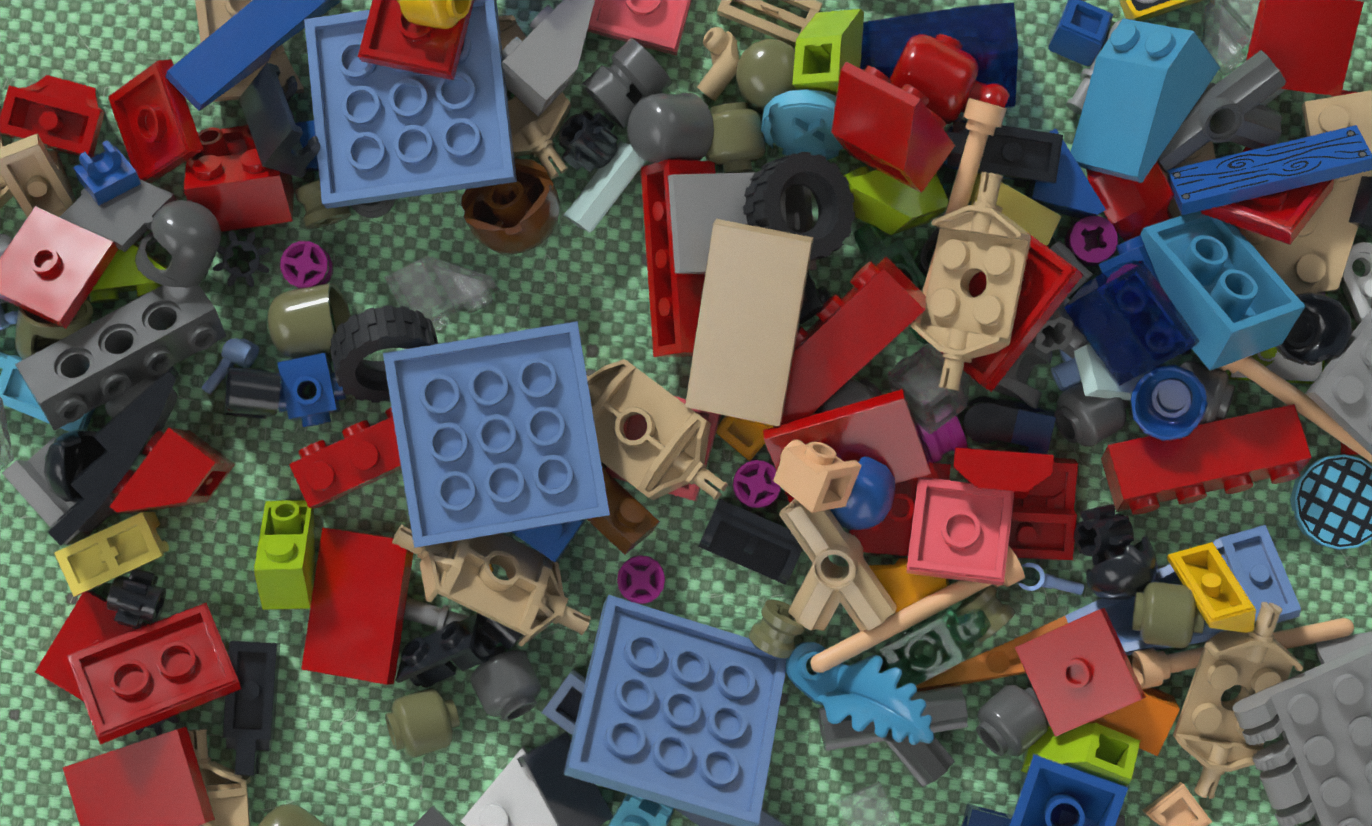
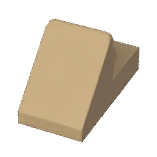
M38 134L0 148V174L27 218L35 206L60 217L76 201L58 152L56 150L48 152Z

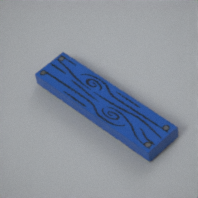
M1355 125L1167 170V181L1174 193V198L1181 214L1185 215L1371 171L1372 153L1358 126Z

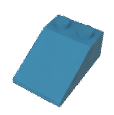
M1122 19L1097 55L1071 148V153L1081 168L1139 183L1143 182L1220 69L1218 63L1194 31Z
M1201 211L1145 227L1140 234L1180 335L1210 371L1281 345L1305 308L1301 300L1235 225L1201 214Z

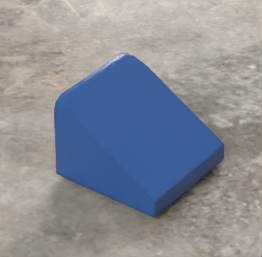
M1068 0L1048 49L1084 66H1091L1103 45L1113 14L1082 0Z

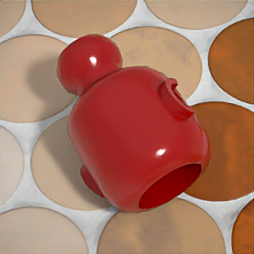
M925 34L911 37L906 43L890 77L891 84L900 89L904 84H908L923 93L929 100L926 105L927 108L942 118L946 125L954 122L961 112L965 113L969 98L1005 108L1010 95L999 84L992 83L986 85L977 81L979 67L975 58L962 50L963 45L958 40L943 34H937L935 38Z

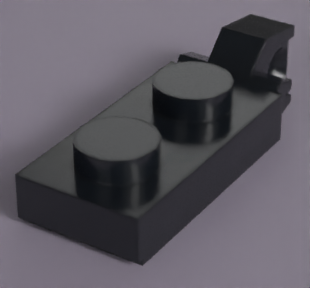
M967 121L965 123L953 122L952 132H946L955 144V147L948 155L947 166L959 168L970 131L965 128ZM1004 125L1001 128L996 127L994 136H988L978 173L986 172L1003 177L1055 184L1063 135Z
M232 640L229 643L228 656L241 689L225 695L223 738H226V749H236L235 775L255 776V774H259L261 751H271L272 739H274L280 643Z

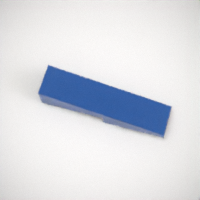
M252 0L167 71L165 77L200 111L266 64L273 50L305 28L304 19L321 17L339 4L340 0Z

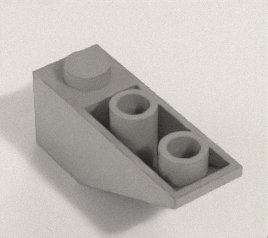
M563 0L555 9L547 5L531 22L530 27L533 31L523 41L519 37H515L501 52L503 59L501 65L505 75L506 88L538 117L570 85L578 69L595 0Z

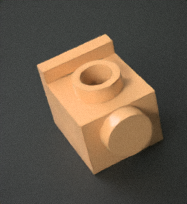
M794 440L782 451L780 464L773 481L810 512L815 513L846 506L862 465L856 460L843 462L836 456L835 450L824 443L810 442L809 444H804L800 440Z

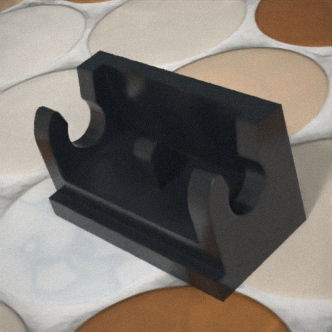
M267 62L239 97V101L262 166L303 178L307 173L306 167L320 150V143L317 136H313L308 140L307 145L304 148L302 147L300 138L303 132L300 126L295 125V117L288 106V101L293 97L298 88L295 76L289 77L285 85L281 87L278 79L281 73L279 67Z
M718 499L698 547L785 585L789 581L803 550L788 528L721 499Z
M568 732L549 739L517 758L520 766L526 767L557 826H600L613 818L596 784L564 775L572 741Z

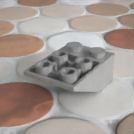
M754 173L676 174L668 176L675 274L706 273L712 228L716 219L747 224L746 215L743 214V205L746 203L744 194L746 188L752 182L750 179ZM791 185L784 191L780 199L782 217L786 225L792 230L807 232L813 228L811 191L802 185ZM816 260L809 261L808 268L810 271L817 270Z

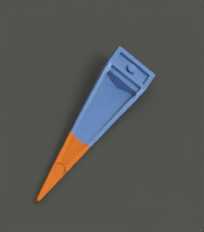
M1266 525L1220 537L1212 541L1255 607V622L1262 602H1267L1268 604L1270 602L1282 608V613H1280L1277 623L1300 616L1301 607ZM1171 564L1159 569L1158 576L1153 581L1183 585ZM1135 597L1128 600L1101 598L1018 638L918 680L914 685L917 687V692L1025 674L1026 671L1015 647L1102 608H1105L1126 655H1131L1134 651L1154 648L1155 650L1173 647L1144 643L1140 637V631L1132 630ZM1205 621L1203 633H1193L1190 644L1206 642L1220 631L1228 630L1210 628Z

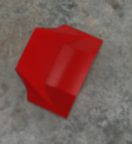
M46 75L28 87L17 88L9 85L0 115V133L18 140L38 134L46 148L76 156L86 152L92 158L94 157L105 112L98 107L96 88Z
M1157 161L1142 183L1086 169L1088 181L1106 209L1104 214L1115 227L1116 232L1125 241L1139 236L1145 227L1173 218L1168 207L1174 193Z
M955 447L954 468L968 483H971L978 489L1014 491V498L1025 499L1038 484L1052 475L1054 455Z

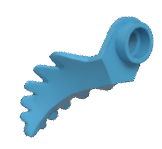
M815 642L800 643L795 646L792 654L787 658L786 673L790 681L815 704L824 706L828 722L838 724L848 715H851L852 727L858 732L863 731L873 721L875 723V734L881 738L885 737L890 729L893 740L899 743L903 742L906 736H908L911 745H916L919 741L929 744L934 740V734L930 729L932 717L930 715L922 716L926 708L925 700L917 699L911 701V697L916 693L917 687L909 683L896 689V685L902 675V670L894 667L879 673L883 662L880 656H869L851 665L841 663L824 673L814 671L812 675L806 669V662L810 657L812 658L814 655L826 650L822 645Z

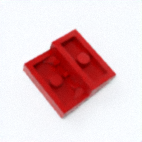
M1260 0L1246 61L1262 50L1286 80L1285 85L1280 89L1340 96L1364 1Z
M1054 458L1052 475L1038 484L1025 499L1014 498L1008 546L1013 550L1017 558L1073 560L1074 531L1077 514L1074 510L1078 471L1076 459Z

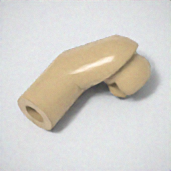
M720 27L711 28L704 36L703 45L711 51L713 66L697 86L699 90L714 101L717 100L736 75L737 63L739 61L736 38L731 32H725Z

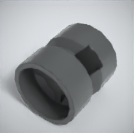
M632 38L611 56V67L600 66L582 83V86L596 104L622 129L627 126L633 107L642 98L662 93L672 84L670 77L643 46Z

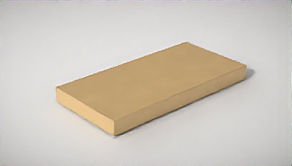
M721 219L714 221L685 407L780 427L785 407L813 237Z

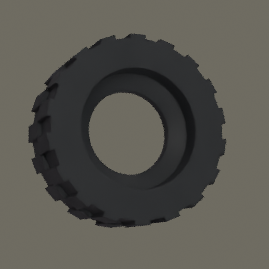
M801 152L768 162L761 166V171L754 173L750 179L752 182L746 188L744 194L746 203L743 205V214L746 215V225L813 237L810 261L832 255L831 252L839 250L844 245L843 241L850 236L852 231V221H855V211H853L855 200L853 193L851 194L846 176H842L839 172L840 168L835 163L828 162L826 157L820 154L814 156L811 155V152ZM791 185H802L808 188L817 202L818 220L814 227L807 232L792 230L786 225L782 217L780 199L784 191Z
M387 305L376 309L373 307L366 309L365 312L358 315H352L348 318L347 322L341 323L337 327L336 334H333L331 338L332 346H330L337 384L339 387L342 386L344 393L348 396L350 394L355 396L357 400H369L373 403H380V401L391 402L384 361L365 360L366 356L387 348L411 349L438 344L433 323L429 318L424 317V313L418 310H410V307H392V305Z

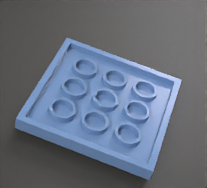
M497 0L474 1L454 80L361 62L358 53L370 10L304 19L315 136H317L320 143L317 157L321 199L326 209L517 182L506 80L501 65L503 59L501 55L502 44Z
M578 321L383 353L414 548L610 515Z
M608 595L603 604L564 775L730 825L758 826L786 673L787 658H778L767 654L755 646L749 638Z

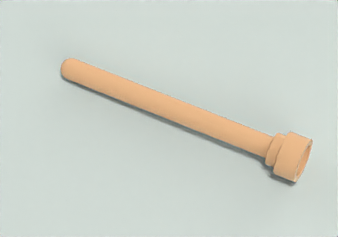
M971 98L968 99L963 117L968 119L965 128L970 131L945 215L968 206L988 136H994L996 127H1002L1007 108ZM936 246L922 290L925 296L927 294ZM922 314L915 319V322L921 324Z
M1251 356L1217 368L1223 371L1229 370L1233 374L1239 371L1286 405L1295 404L1298 413L1372 463V455L1309 396Z
M1009 546L1004 585L1006 587L1025 579L1023 568ZM958 580L889 616L881 625L870 631H860L814 655L810 662L811 668L817 673H824L992 584Z
M1339 618L1273 632L1274 639L1284 648L1290 649L1347 637L1353 633L1354 624L1348 618ZM1204 647L1167 655L1164 651L1156 652L1154 648L1134 651L1130 657V664L1142 690L1157 687L1163 684V680L1169 679L1171 673L1197 668Z

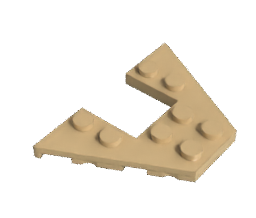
M1372 90L1306 101L1302 104L1307 137L1357 125L1372 153ZM1208 142L1175 168L1216 159L1213 142ZM1372 170L1334 179L1333 190L1291 245L1238 226L1236 227L1295 295L1307 292L1321 294L1336 291L1339 288L1358 226L1348 222L1362 176L1372 177ZM1173 196L1168 210L1172 217L1176 218L1182 216Z

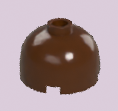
M514 159L517 182L469 188L462 195L461 206L465 211L463 217L471 232L481 244L498 253L513 255L527 252L539 246L552 234L558 222L560 200L557 190L545 167L530 159Z

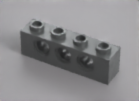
M162 285L15 365L32 396L55 431L70 422L80 419L84 414L111 399L124 395L129 389L144 379L162 374L173 365L195 353L208 349L215 342L225 338L226 334L215 307L199 285L189 288Z

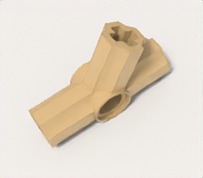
M796 499L781 510L780 517L813 563L788 610V613L794 617L796 623L811 631H825L840 603L860 631H870L881 625L889 616L895 613L897 606L863 558V547L860 541L854 535L844 531L831 510L812 513ZM839 555L847 561L848 566H837L829 560L828 556Z

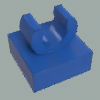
M108 140L102 143L105 149L104 152L92 158L86 152H83L79 156L80 164L73 167L78 181L98 206L141 184L136 170L119 149Z

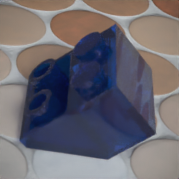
M1144 261L1122 262L1088 281L1064 307L1119 385L1195 347L1200 342Z

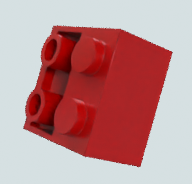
M846 62L840 70L831 133L850 156L922 193L955 147V144L944 131L946 123L927 108L928 98L916 88L904 84L900 89L892 85L891 80L878 69L867 66L865 70H862Z
M248 124L223 129L212 127L198 132L204 150L186 161L184 192L187 201L196 202L209 209L218 220L221 232L293 221L294 190L292 175L262 166Z
M168 428L165 433L159 430L145 445L142 454L146 458L135 472L129 470L114 488L113 493L117 497L109 507L115 512L121 513L145 512L206 503L235 464L189 430Z

